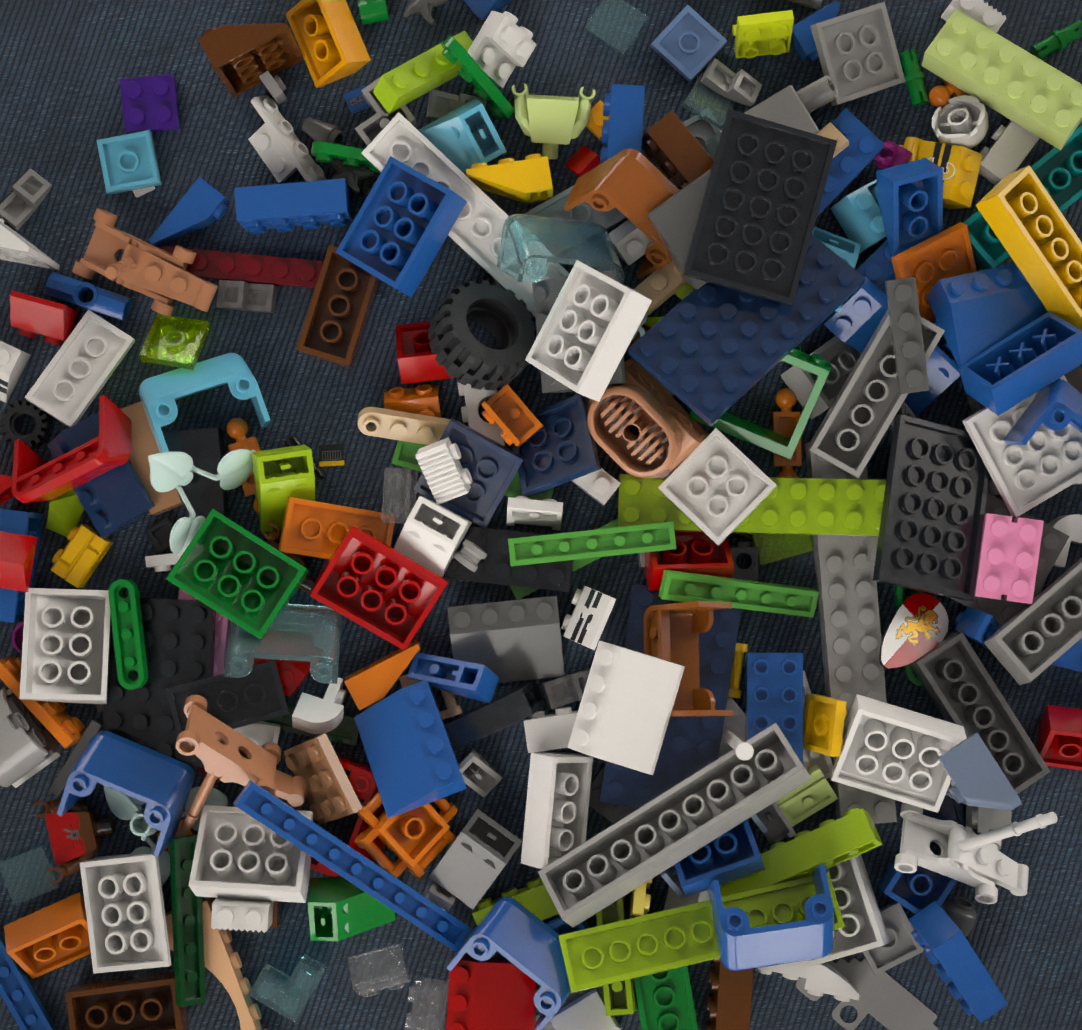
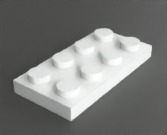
M88 309L25 396L26 400L66 426H74L135 343L134 338Z

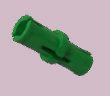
M1077 19L1060 31L1058 29L1052 31L1049 37L1030 46L1031 54L1042 49L1041 52L1035 55L1042 60L1056 50H1064L1067 44L1082 36V29L1074 31L1082 25V21Z
M911 49L910 53L907 50L899 54L905 75L904 84L908 87L912 107H917V104L922 106L929 103L923 82L925 75L920 70L916 49Z

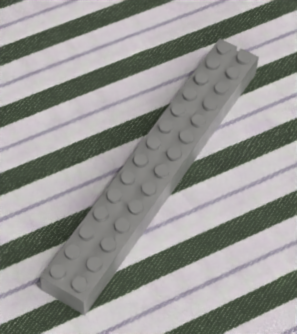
M810 442L805 444L807 478L868 480L867 465L860 477L857 478L807 450L806 448ZM812 535L817 590L820 592L818 608L825 691L827 697L847 701L844 733L846 722L857 694L887 703L884 668L879 662L882 640L877 582L873 581L875 562H867L868 536ZM831 757L833 767L837 757ZM833 781L834 792L838 797L835 800L836 820L844 817V813L848 810L863 808L871 815L874 824L897 822L894 799Z

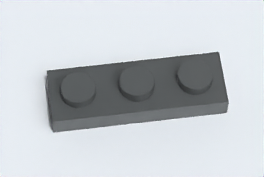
M97 718L91 721L49 789L50 792L57 796L63 794L67 779L89 741L98 732L103 730L102 719Z

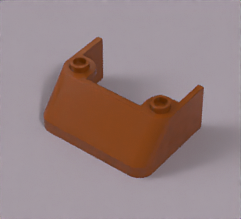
M624 149L577 179L564 206L567 212L584 201L593 209L602 212L616 207L652 241L646 247L645 257L636 275L639 279L666 266L672 261L647 213L680 190L642 153L635 149Z
M693 601L653 605L646 609L643 620L644 654L685 666L670 717L734 716V710H715L714 695L709 689L700 688L699 633H706L711 629L714 621L713 610L731 609L732 603Z

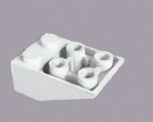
M419 496L404 524L394 550L443 577L472 522L438 505L425 496Z

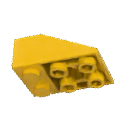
M531 154L521 161H514V158L499 160L496 165L487 166V163H476L471 165V169H466L467 177L477 187L525 204L547 201L553 197L548 156L542 157L541 154Z

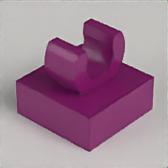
M888 140V142L883 143L884 148L881 153L875 156L876 161L874 164L881 169L908 163L913 153Z

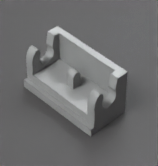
M776 802L756 813L767 828L764 835L770 844L778 843L786 837L792 838L796 835Z

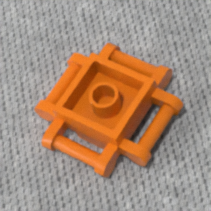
M378 792L365 806L362 805L363 809L356 812L369 827L356 837L355 843L360 849L364 848L384 870L396 878L407 868L412 875L420 879L425 874V868L446 845H451L455 841L456 837L449 830L450 826L447 823L455 816L458 809L452 802L448 803L445 798L433 801L441 810L440 814L428 803L389 819L384 810L376 818L373 813L383 804ZM377 836L398 857L395 863H392L373 842Z

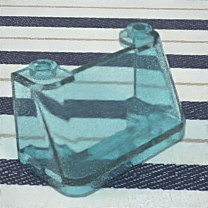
M513 214L505 220L497 267L517 282H539L546 274L548 262L574 265L576 260L599 272L616 270V279L619 283L623 284L624 271L609 233L603 225L596 222L526 214Z
M287 604L261 640L231 621L224 677H245L253 669L254 658L308 661L310 662V673L314 680L320 683L337 684L341 650L342 615L328 606Z

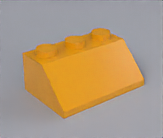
M301 0L286 13L316 88L354 74L371 61L346 0Z

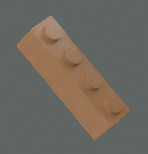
M140 401L120 409L132 420V450L129 459L134 471L155 504L149 510L150 514L158 515L184 505L176 488L167 492H158L151 485L148 456L160 452L142 402Z

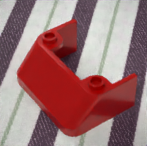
M102 395L99 400V436L47 463L20 439L15 440L12 495L22 503L49 501L125 464L129 460L132 450V420L110 399Z
M336 753L342 767L351 771L349 781L356 796L364 799L363 806H365L379 792L370 765ZM383 804L373 813L376 818L384 812ZM358 816L348 846L378 865L364 848L360 849L355 843L356 837L369 827ZM377 836L373 842L383 851L385 844ZM311 856L310 869L328 876L342 877Z

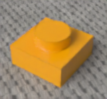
M601 100L591 109L589 121L586 125L599 140H601L603 120H608V116H603L604 103Z

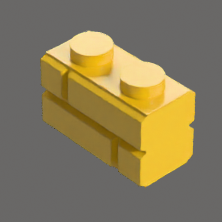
M81 524L80 527L75 526L67 536V540L70 542L64 550L59 549L51 561L54 563L51 571L77 588L85 586L113 544L108 538L102 539L98 531L85 524Z

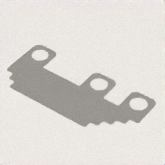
M855 958L850 963H847L844 959H840L837 963L833 961L826 962L845 976L860 995L859 1000L841 1001L832 1012L833 1019L846 1030H854L868 1013L888 1030H938L933 1025L937 1015L885 971L875 976L866 958L862 962ZM800 977L796 982L797 989L810 1000L817 1001L821 996L807 993ZM850 1005L857 1010L858 1015L854 1022L846 1023L841 1019L840 1011L844 1006Z

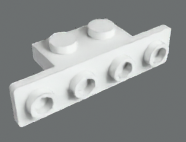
M267 95L254 97L251 103L265 123L248 140L278 183L285 182L297 170L306 182L327 180L322 168L309 155L308 148L300 142L293 132L292 125L279 112L276 102Z

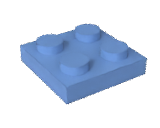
M687 4L651 43V48L691 83L726 45L727 40Z

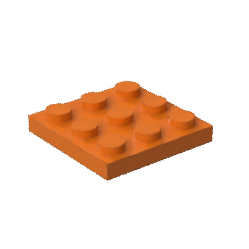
M962 222L891 257L896 279L915 277L920 317L929 322L935 321L936 317L926 295L939 279L977 272L968 228Z

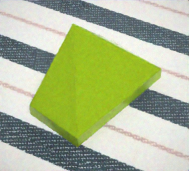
M73 489L56 499H52L49 504L46 528L65 537L69 535L75 526L78 527L85 512Z

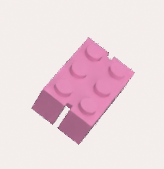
M985 513L974 596L1001 600V595L1003 594V600L1033 603L1044 521L1017 517L1012 522V516Z

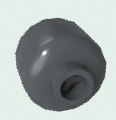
M959 896L945 900L941 908L962 931L965 937L969 936L977 919L974 905L969 900Z

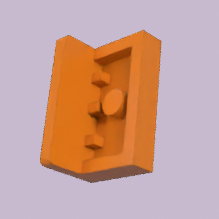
M421 384L416 388L409 389L396 387L384 392L385 409L442 418L437 385Z
M508 384L487 402L484 401L481 404L485 409L482 415L491 425L497 423L503 431L499 434L509 446L514 443L517 447H520L543 427L541 422Z

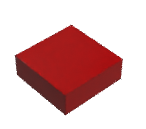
M583 145L564 165L569 171L580 177L600 164V157Z

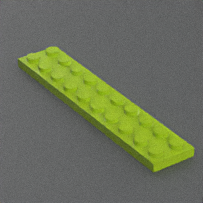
M620 474L618 527L673 521L674 531L703 532L658 489L670 475L656 479L653 477L643 478L631 474ZM769 477L777 487L732 532L879 536L886 480Z
M826 872L833 904V931L843 929L845 926L830 873ZM809 876L721 898L723 909L731 907L742 909L748 916L750 928L806 920L804 905L810 897L816 895L813 877ZM710 900L558 935L571 993L720 958Z

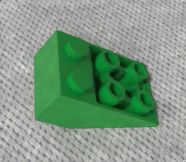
M311 878L308 896L311 941H340L395 921V911L345 878Z

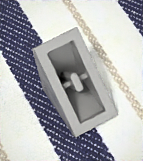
M474 749L458 763L465 784L482 797H485L503 779Z

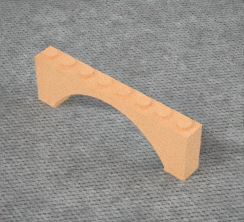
M205 897L202 899L205 968L216 976L231 996L240 1020L241 1030H263L259 1021L261 1019L260 1009L257 1003L253 1004L250 997L252 993L250 982L247 978H243L240 970L242 968L240 956L237 952H233L230 944L232 942L231 932L229 929L224 931V929L218 930L216 928L213 930L211 928L214 899L213 897ZM172 911L165 913L169 948L174 951Z

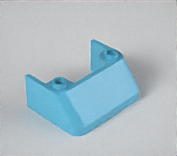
M227 353L147 378L141 383L139 396L160 453L169 452L161 427L175 421L178 414L175 400L224 384H228L230 392L235 398L239 400L251 399L261 429L268 426L270 417L258 383L240 355Z

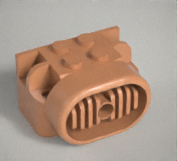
M631 357L624 362L626 383L607 386L599 402L589 399L587 404L588 428L599 446L627 473L637 477L661 479L668 476L707 438L709 433L697 421L690 419V414L641 364ZM630 425L638 427L640 431L639 436L634 435L630 431Z

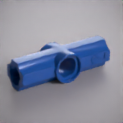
M52 272L50 277H48L45 285V294L122 321L128 316L131 308V298ZM92 290L94 293L93 299L88 303H84L83 295L85 292Z

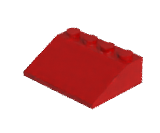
M353 525L311 587L310 596L405 651L445 589L448 581Z
M465 953L449 974L446 1030H533L536 1020L534 995L538 990V984L506 958L491 957L486 961H479Z

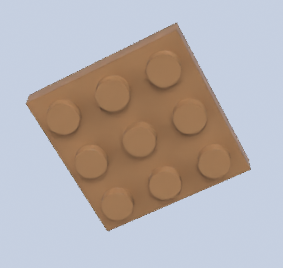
M326 733L283 751L287 767L293 771L295 776H301L306 780L305 797L310 805L309 811L313 812V818L319 825L354 814L363 809Z

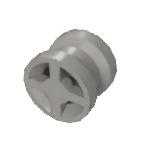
M465 539L463 548L456 552L453 557L471 571L476 572L478 563L481 559H485L488 554L470 540Z

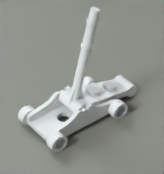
M902 802L900 816L903 818L900 853L895 856L894 868L902 873H914L917 871L918 865L975 887V900L983 904H994L997 902L998 889L995 887V884L1010 890L1013 895L1025 896L1028 889L1029 867L1024 864H1018L999 852L1002 839L1020 836L1022 833L1038 828H1046L1047 825L1057 822V815L1054 812L1038 814L1033 818L1021 822H1013L1011 825L977 835L968 826L964 827L952 820H938L923 815V808ZM930 842H935L940 846L941 854L939 856L931 851Z

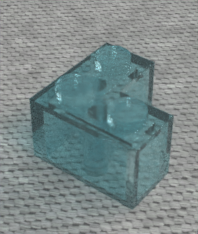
M303 954L290 977L271 965L266 964L248 995L291 1021L296 1022L327 967L306 954Z

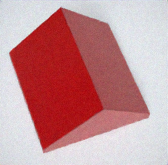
M0 531V588L22 592L29 591L38 537Z

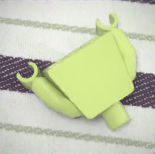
M525 83V90L522 93H517L515 85H513L512 94L515 99V119L523 133L531 137V142L542 143V157L548 156V159H558L559 144H570V140L577 138L588 124L591 103L596 94L595 90H592L590 97L583 95L584 87H581L578 97L530 95Z

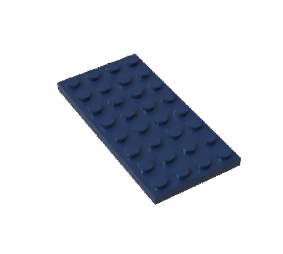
M812 235L792 306L707 282L698 290L694 289L629 347L628 354L711 426L864 284L866 278Z
M634 584L624 648L644 654L643 620L644 613L649 606L683 602L661 599L658 596L659 591H649L646 585ZM738 608L713 610L714 621L711 629L706 633H699L700 688L709 689L713 693L715 710H726L741 609ZM725 716L670 717L653 775L606 761L600 801L640 808L719 758Z

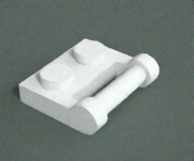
M525 496L508 497L506 525L515 526L516 523L552 527V530H560L563 502H557L554 499L532 500Z

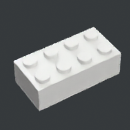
M572 752L531 753L521 854L522 864L543 869L585 843L593 757Z

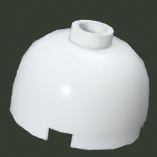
M968 95L953 97L948 100L949 104L943 109L941 106L936 109L932 117V128L940 143L959 145L971 149L984 139L989 128V119L984 104L980 103L978 98Z

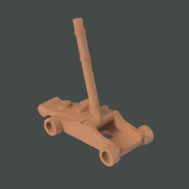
M96 209L93 219L96 220L94 224L96 228L84 258H81L80 261H75L72 269L73 273L92 280L95 272H98L109 280L153 298L151 309L168 317H171L175 306L172 304L174 299L208 312L218 286L186 271L188 263L193 264L195 252L176 245L173 254H170L115 228L117 216L103 209ZM125 249L121 260L117 261L118 251Z
M191 695L186 699L184 713L188 720L186 730L177 736L176 749L182 755H196L203 762L207 775L191 807L186 811V816L179 830L176 831L175 837L189 835L218 778L223 783L234 782L246 786L249 780H251L272 795L287 800L291 806L297 807L304 803L306 780L301 776L292 777L276 770V765L281 760L282 750L280 746L269 742L260 747L206 712L208 703L203 696Z

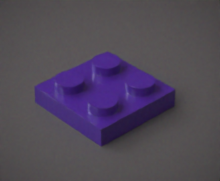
M174 74L120 79L126 134L146 130L161 132L181 129L176 76Z

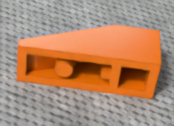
M418 640L410 643L405 651L400 648L345 677L344 683L359 710L365 707L366 709L372 707L386 696L419 651L420 643Z

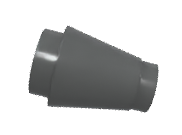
M308 117L303 123L302 131L314 141L342 144L344 132L340 131L339 126L312 117Z

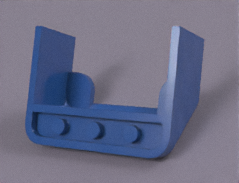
M1057 379L1039 391L1003 441L1007 444L1026 445L1041 424L1049 430L1059 431L1070 423L1082 433V394L1065 380Z
M100 731L91 738L71 771L57 815L62 817L81 797L91 794L96 784L100 783L147 803L144 810V819L150 827L161 831L153 854L159 857L169 846V838L175 837L195 775L192 768L186 763L109 731Z
M825 864L819 865L812 872L816 895L810 897L804 905L806 920L750 928L748 916L742 909L737 907L723 909L719 881L714 880L711 882L708 892L720 959L725 968L730 971H741L821 959L832 951L833 904Z
M502 897L497 900L459 947L446 969L451 971L465 953H468L476 960L486 961L498 951L540 985V988L534 995V1004L541 1014L533 1030H542L571 993L559 943V934L511 897Z

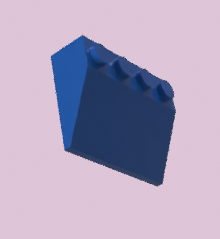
M390 156L335 253L412 298L467 201L454 191Z
M1015 263L939 279L926 295L940 328L945 330L943 335L958 367L1048 312Z
M427 679L396 691L354 717L388 819L467 789Z

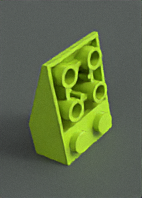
M305 444L251 453L260 526L264 533L273 530V527L267 521H272L279 530H282L288 497L315 501V474L312 449Z

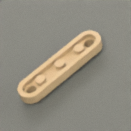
M366 407L359 412L357 424L359 430L368 436L430 445L440 440L451 419L377 407ZM373 422V423H375V425H374V426H370V425H367V423Z

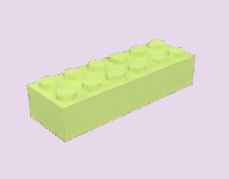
M955 9L924 53L922 67L970 96L978 98L983 104L1059 150L1064 147L1082 121L1081 83Z

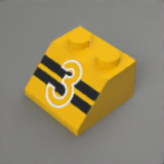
M925 140L920 141L916 160L926 158L943 168V207L949 210L971 207L983 154L959 145Z

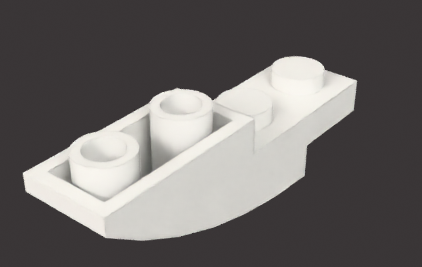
M801 961L755 969L757 972L771 975L772 972L782 973L783 977L791 980H798L801 977L804 989L807 990V993L814 996H823L825 993L834 995L835 999L843 1002H850V999L859 1000L860 995L852 983L826 962L805 968L804 962Z

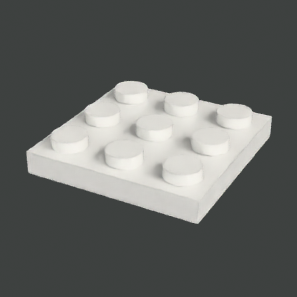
M715 428L658 489L719 546L777 485Z

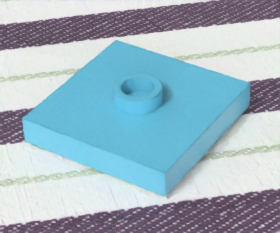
M150 130L96 140L106 193L108 195L162 185L152 132Z

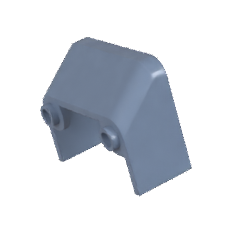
M977 732L938 757L952 779L946 795L955 799L957 803L1009 811L1022 804L1019 796Z

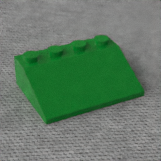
M212 509L166 580L261 640L309 573V570Z

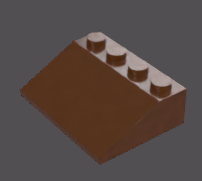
M287 23L222 25L219 28L215 26L207 29L203 36L198 38L213 68L233 98L262 83L259 76L267 70L273 77L304 60Z

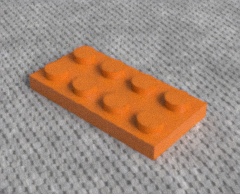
M288 497L278 551L330 559L353 525L391 547L396 515Z
M15 656L0 659V679L19 698L22 658H16ZM19 699L65 749L77 744L85 732L84 724L78 718H72L66 712L67 707L63 702Z

